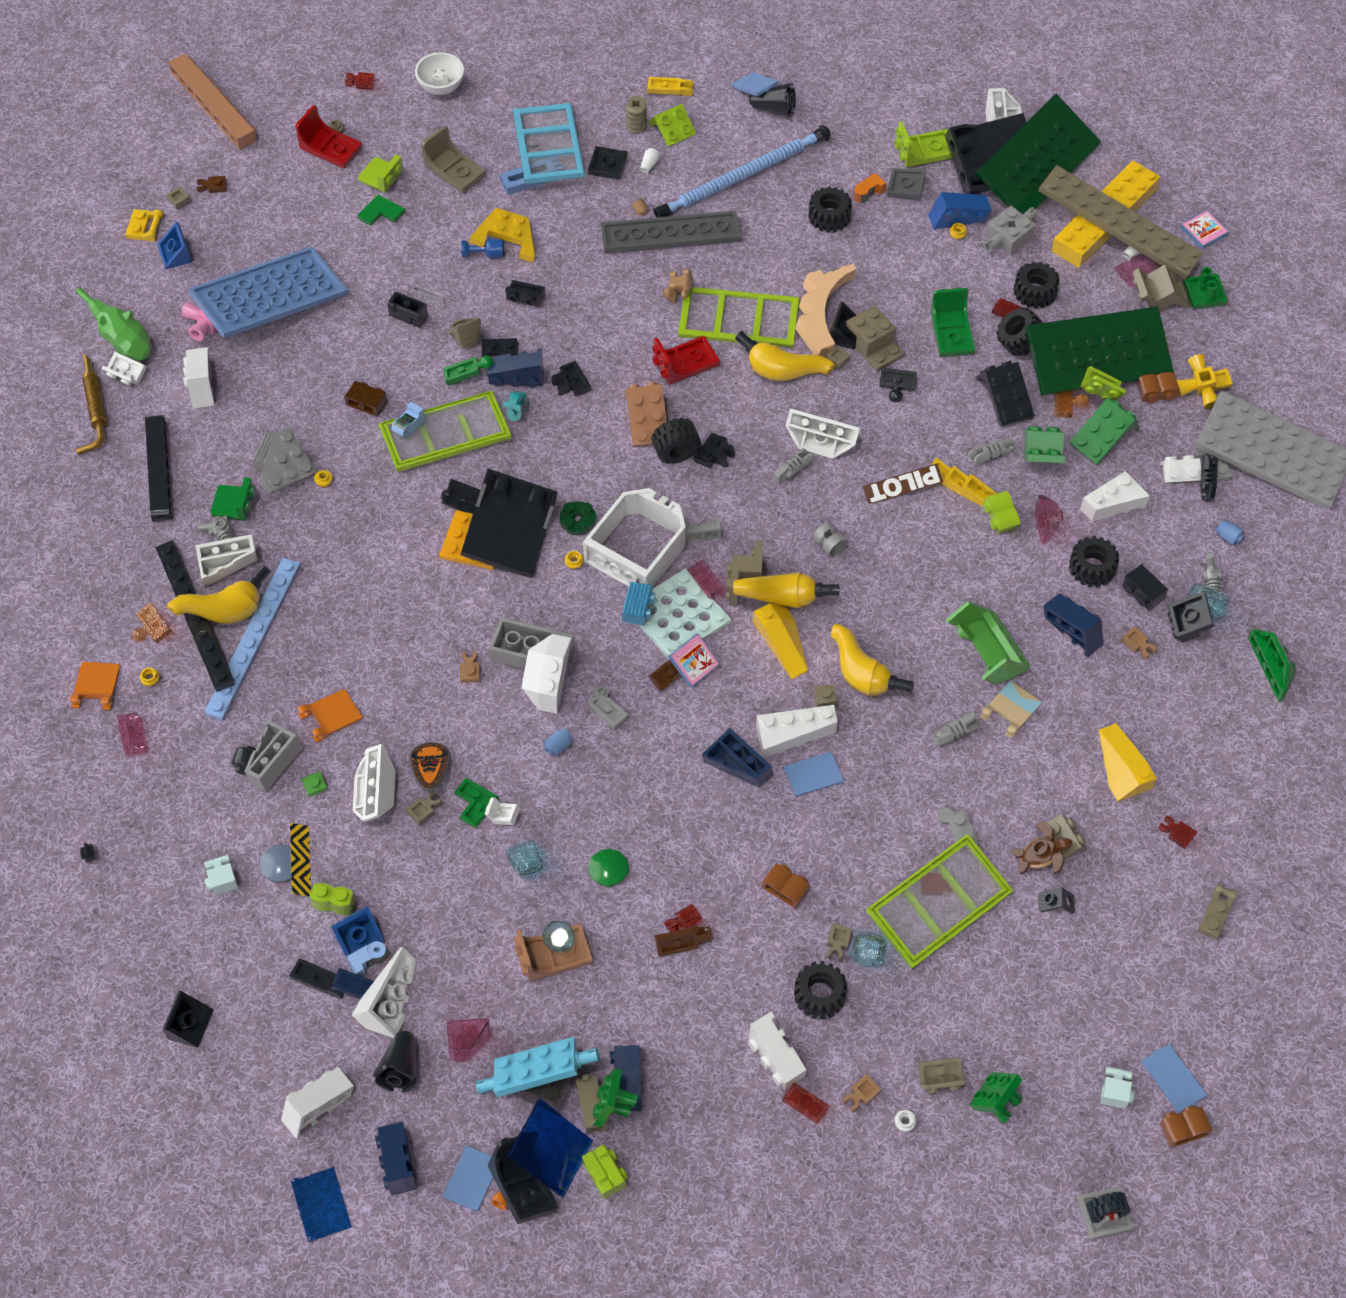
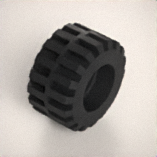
M837 187L820 188V191L816 190L811 195L808 218L813 227H819L820 231L824 229L828 233H830V230L837 232V229L841 231L843 226L847 227L850 222L852 200L849 194L844 193L842 189L838 190Z
M1031 262V264L1026 263L1025 266H1021L1017 271L1013 289L1017 301L1021 300L1020 303L1022 305L1027 304L1029 308L1034 306V309H1038V306L1045 308V305H1051V302H1054L1057 296L1060 282L1059 274L1055 272V268L1050 267L1047 263L1045 265L1043 262ZM1032 283L1040 284L1042 286H1035Z
M1020 307L1017 310L1013 309L1011 313H1007L1006 317L1001 319V324H998V330L996 331L997 339L1012 355L1025 356L1029 352L1031 353L1025 327L1043 322L1029 308L1025 307L1023 309Z
M675 418L666 421L654 430L651 438L659 460L663 463L666 462V464H675L690 459L699 451L701 446L697 430L693 422L687 418Z
M1092 536V538L1085 537L1084 540H1079L1073 548L1069 561L1071 575H1075L1074 579L1076 581L1081 580L1080 584L1084 585L1087 583L1088 587L1093 585L1100 587L1101 583L1103 586L1107 585L1108 581L1111 582L1113 576H1115L1119 563V552L1116 551V546L1111 545L1109 540L1105 541L1103 537L1099 539L1096 536ZM1095 558L1101 561L1102 564L1094 565L1086 559Z
M820 961V964L812 962L811 967L807 964L804 966L803 971H799L798 977L795 980L794 1000L795 1003H798L800 1011L804 1009L806 1016L810 1013L813 1019L821 1016L822 1020L825 1019L826 1015L831 1018L834 1016V1012L838 1014L841 1007L844 1006L848 985L847 981H845L844 973L840 974L841 970L838 967L834 969V964L829 963V965H825V961ZM814 983H824L832 989L833 993L821 998L814 996L809 991V987Z

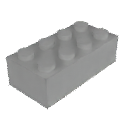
M500 617L489 646L490 661L525 669L528 650L550 635L557 634L572 637L567 662L568 667L575 648L574 635Z

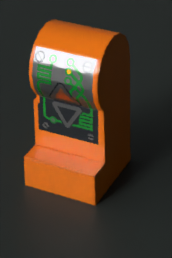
M876 173L869 176L855 186V201L864 203L876 193L882 195L886 190V182Z

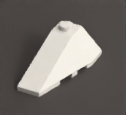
M404 947L399 948L360 999L352 1014L366 1029L394 1038L395 1034L399 1032L405 1021L406 1014L402 1013L403 1004L408 1003L409 996L406 995L407 984L412 983L416 959Z

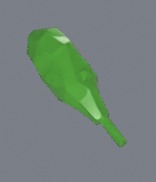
M81 287L76 289V293L89 304V309L98 323L99 335L115 348L116 353L138 362L150 356L152 352L150 337L139 321L133 318L132 311L128 310L125 312L119 307H112L98 299H92Z

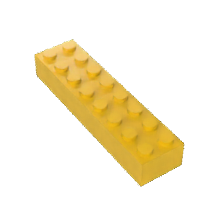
M1132 160L1101 192L1136 212L1158 189L1161 176ZM1077 215L1054 238L1051 251L1080 268L1112 235Z

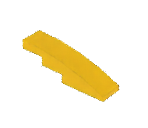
M937 457L931 464H938L944 481L940 483L941 485L982 507L986 497L997 494L973 474L967 476L955 466L950 468Z

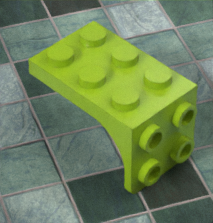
M899 121L896 128L897 137L894 140V145L899 150L900 160L904 162L905 167L951 159L952 157L944 136L947 129L910 136L903 121Z

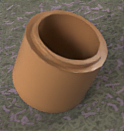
M639 199L632 204L637 215H645L649 211L644 199Z

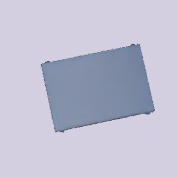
M832 752L783 766L796 797L844 782Z
M465 1146L442 1198L478 1212L493 1179L488 1168V1163L492 1156Z

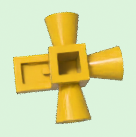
M1204 354L1194 355L1187 361L1194 372L1192 379L1176 380L1179 387L1178 395L1182 397L1195 390L1197 396L1202 395L1203 408L1205 410L1212 409L1217 399L1214 391L1230 388L1233 383L1228 368L1213 372L1212 367L1206 368Z

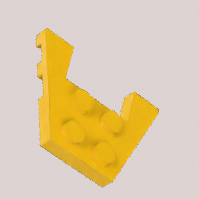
M495 208L470 236L469 243L484 247L487 235L521 245L518 258L529 262L534 261L535 253L529 217Z

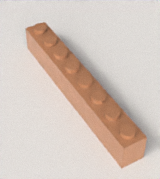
M184 53L168 62L173 76L239 150L256 142L255 135L257 133L255 128L248 124L246 118L239 114L238 109L230 104L229 99L222 95L220 89L213 85L212 80L205 76L203 70L196 66L192 58H189Z

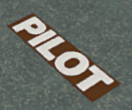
M933 464L862 487L868 504H873L944 481L938 464Z

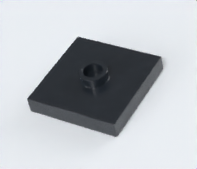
M595 146L588 167V175L620 180L628 157V151Z

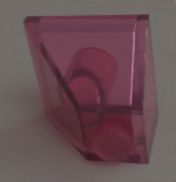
M1038 495L1034 511V519L1041 546L1047 544L1059 529L1060 523L1064 518L1063 511L1059 510L1058 503L1044 495Z
M489 1018L447 1021L450 1060L465 1062L467 1059L473 1058L492 1038Z

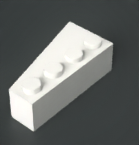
M834 705L757 715L756 728L762 758L767 759L774 754L786 752L790 748L799 747L806 742L815 741L836 733L838 721Z

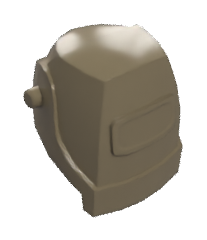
M480 317L459 319L450 325L448 333L449 335L452 334L453 339L461 348L473 347L480 340L481 319Z

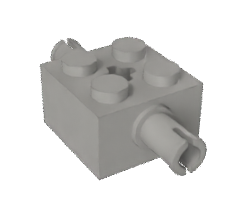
M1012 206L1008 207L987 224L985 236L989 240L983 244L984 249H989L987 252H991L999 246L1009 255L1013 254L1034 237L1036 224L1031 220L1038 216L1037 210L1031 207L1024 214H1021Z

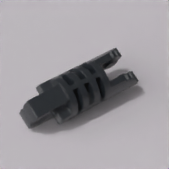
M1204 454L1201 458L1200 487L1202 500L1208 502L1215 499L1218 458H1211L1210 455Z

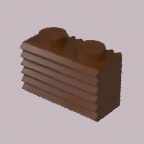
M356 380L344 396L347 406L376 417L379 416L387 403V395L383 389L373 388L365 382H357Z

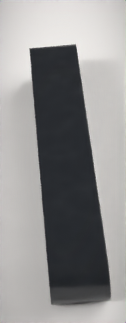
M164 415L145 417L149 502L152 522L172 519L170 517L171 502H169L170 487H168L169 472H167L169 468L168 457H166L168 452L167 443L165 442L167 436L166 428L164 427L166 426Z

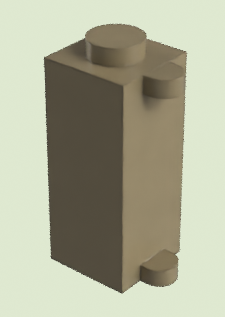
M583 1075L576 1079V1088L586 1134L608 1130L607 1120L602 1128L593 1125L595 1117L592 1116L595 1104H598L599 1098H596L599 1088L597 1075Z

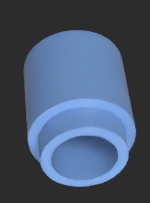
M1223 520L1216 529V533L1219 534L1218 536L1233 546L1236 543L1240 544L1245 537L1243 534L1244 530L1231 521Z
M565 728L557 730L544 741V750L548 755L556 757L571 745L573 737Z

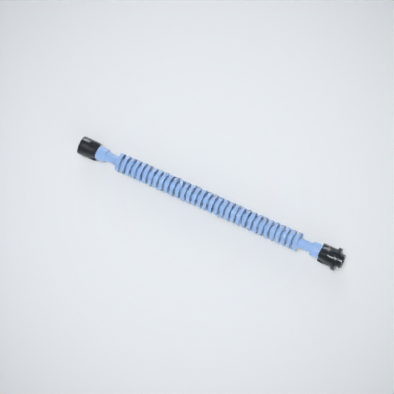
M820 125L818 129L806 136L805 139H795L774 151L680 195L679 200L676 202L665 203L655 207L653 213L656 218L667 217L681 206L687 208L706 197L804 151V146L808 144L812 145L824 140L828 141L831 132L828 127Z

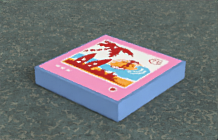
M1208 210L1187 220L1180 226L1201 249L1210 246L1229 234V231Z
M699 633L693 635L668 655V658L689 687L694 686L720 665Z

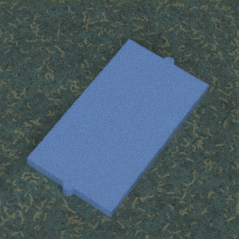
M752 72L740 78L731 86L748 94L759 96L779 83L777 80Z
M1170 1044L1158 1051L1154 1050L1152 1055L1141 1061L1178 1113L1182 1112L1186 1107L1195 1106V1103L1207 1096Z

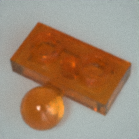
M1073 391L1055 394L1054 417L1072 418L1073 405L1081 409L1086 408L1089 404V398L1084 394L1073 398Z
M149 602L135 614L143 627L135 628L131 636L135 642H142L146 639L147 633H149L152 639L159 643L172 630L155 606Z

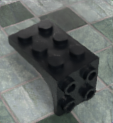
M1011 360L1001 363L1000 366L995 367L993 365L980 371V375L976 379H982L987 385L1000 427L1035 417L1019 362L1012 363Z
M535 1131L523 1132L513 1138L506 1137L501 1139L497 1143L488 1163V1168L517 1225L555 1213L558 1208L534 1160L533 1147L537 1138Z

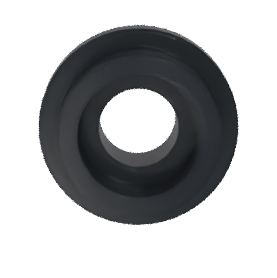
M83 843V847H80L81 860L85 859L86 863L94 860L93 844Z

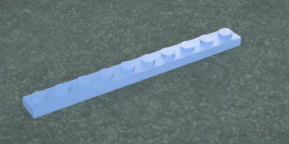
M282 558L258 605V609L255 611L227 666L235 685L219 692L215 690L204 712L206 716L224 720L301 567L300 562Z

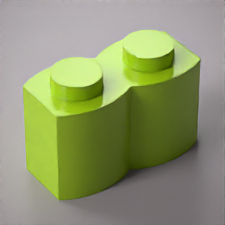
M1008 491L986 497L983 508L985 513H988L991 517L990 526L992 530H996L997 534L1020 526L1018 513L1014 508Z
M316 883L313 885L310 894L312 906L319 911L333 910L340 915H351L353 913L356 903L353 891L346 887L333 888L325 883Z

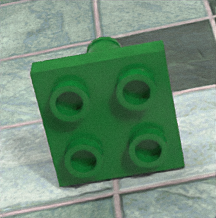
M1210 267L1202 268L1200 276L1189 277L1183 281L1193 309L1227 305L1228 299L1219 275L1212 274L1213 272Z
M614 1068L610 1075L605 1076L603 1086H599L596 1098H599L598 1104H595L592 1116L595 1117L594 1126L602 1128L611 1113L627 1118L631 1107L634 1108L638 1094L620 1089L619 1084L622 1070Z
M992 1072L986 1077L985 1083L980 1090L974 1094L973 1100L969 1105L975 1111L992 1112L1001 1123H1005L1009 1120L1008 1117H1011V1113L1004 1107L1009 1101L1014 1107L1019 1105L1023 1099L1016 1091L1023 1079L1018 1074Z

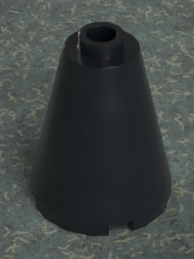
M786 83L774 86L759 96L750 95L749 104L754 109L792 117L794 115V112H791L792 107L796 106L795 88L791 87L794 84Z
M401 1031L395 1034L374 1071L375 1083L385 1090L394 1092V1088L402 1089L401 1093L411 1091L415 1087L416 1038L409 1031Z

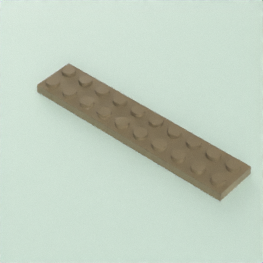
M1058 165L1055 166L1038 190L1162 266L1166 265L1184 279L1188 277L1203 255V252Z

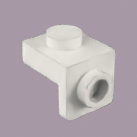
M491 798L485 815L494 824L514 825L520 807L517 804L500 803L496 798Z

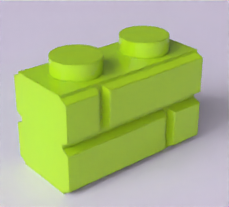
M605 1144L582 1157V1163L603 1199L625 1188L626 1179H628L623 1167L618 1168L616 1165L617 1157L611 1148L608 1150Z

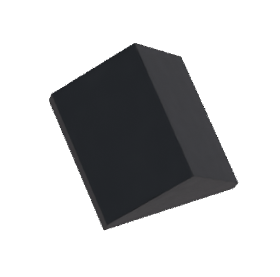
M843 301L840 302L830 328V335L835 345L855 350L857 337L846 326V322L855 317L856 314Z
M178 991L163 1027L167 1039L198 1048L214 1009L183 991Z

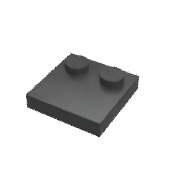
M892 168L887 197L921 199L926 170Z

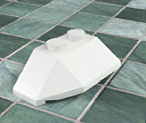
M1006 88L988 89L985 111L986 122L1022 113L1021 105L1008 93Z
M791 408L785 425L798 449L804 448L808 452L833 459L856 445L860 431L859 427Z
M552 634L528 650L522 689L540 711L558 714L572 637Z
M382 744L365 750V756L355 774L353 812L363 822L382 816L394 806L396 770Z

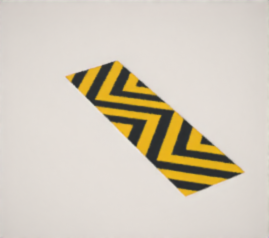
M290 823L292 894L310 897L309 826Z

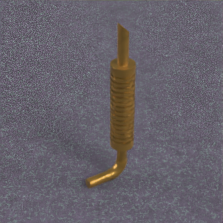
M82 354L85 373L82 374V381L91 427L97 430V439L92 443L75 448L78 455L99 448L105 441L104 428L107 426L98 374L92 371L91 360L84 354Z

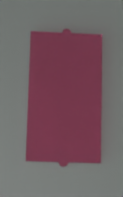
M1143 254L1115 266L1114 269L1119 274L1120 279H1123L1130 288L1135 286L1133 279H1135L1133 275L1134 270L1139 268L1148 275L1162 265Z

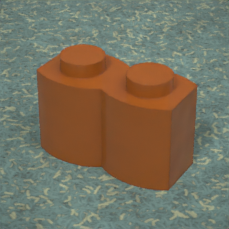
M1166 372L1139 377L1137 386L1142 402L1172 401L1178 397L1179 387L1174 373Z
M776 863L763 880L762 888L796 909L808 893L810 884L805 877L793 874L788 866Z
M1194 1105L1183 1109V1113H1167L1160 1122L1170 1148L1207 1137L1213 1131L1203 1108L1195 1107Z

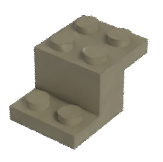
M1166 265L1161 266L1148 275L1139 268L1133 271L1135 278L1133 282L1139 289L1138 296L1143 302L1146 301L1149 307L1158 306L1161 312L1174 303L1180 304L1183 308L1191 306L1181 278Z
M875 305L847 320L846 326L857 337L856 351L876 372L905 357V352L895 342L896 327Z
M755 540V547H751V556L732 555V562H728L726 599L730 600V606L737 607L738 595H735L733 591L734 580L762 575L763 540Z

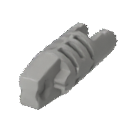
M1011 438L983 445L969 451L968 457L974 459L976 464L998 458L1014 450V441Z
M802 448L778 468L774 473L775 481L781 484L787 479L792 478L815 459V455L812 453L806 455V449Z
M970 712L956 721L947 724V726H943L939 731L931 735L932 741L938 746L948 744L979 728L977 722H972L976 719V713Z

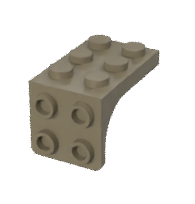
M446 125L437 129L435 133L422 142L425 167L461 193H464L486 175L485 169L455 147Z

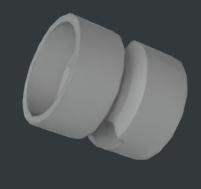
M831 522L822 524L813 534V539L819 546H822V549L829 557H834L842 552L848 544L845 537L838 533V530Z

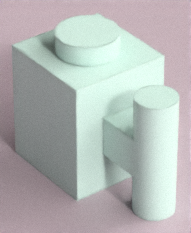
M228 855L204 862L208 875L205 883L208 891L212 890L214 896L238 888Z
M1106 1066L1105 1075L1113 1076V1078H1105L1100 1104L1126 1109L1127 1105L1133 1102L1134 1090H1131L1132 1082L1124 1081L1123 1079L1131 1080L1132 1072Z

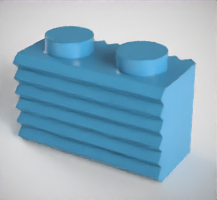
M630 582L622 611V622L645 626L646 620H650L651 609L649 606L654 604L655 601L652 585Z

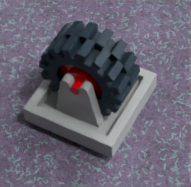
M1120 1186L1077 1196L1090 1240L1122 1234L1134 1229L1129 1216L1130 1208L1125 1193L1121 1192Z

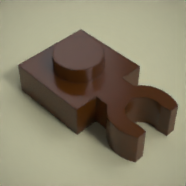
M226 176L208 177L207 181L198 179L197 185L202 186H197V192H204L206 190H209V193L226 192Z

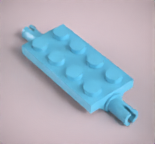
M574 1037L496 1058L494 1059L493 1077L476 1081V1089L479 1094L494 1090L495 1095L501 1097L578 1075L577 1069L582 1068V1065L600 1061V1053L597 1047L583 1052L577 1051V1042Z

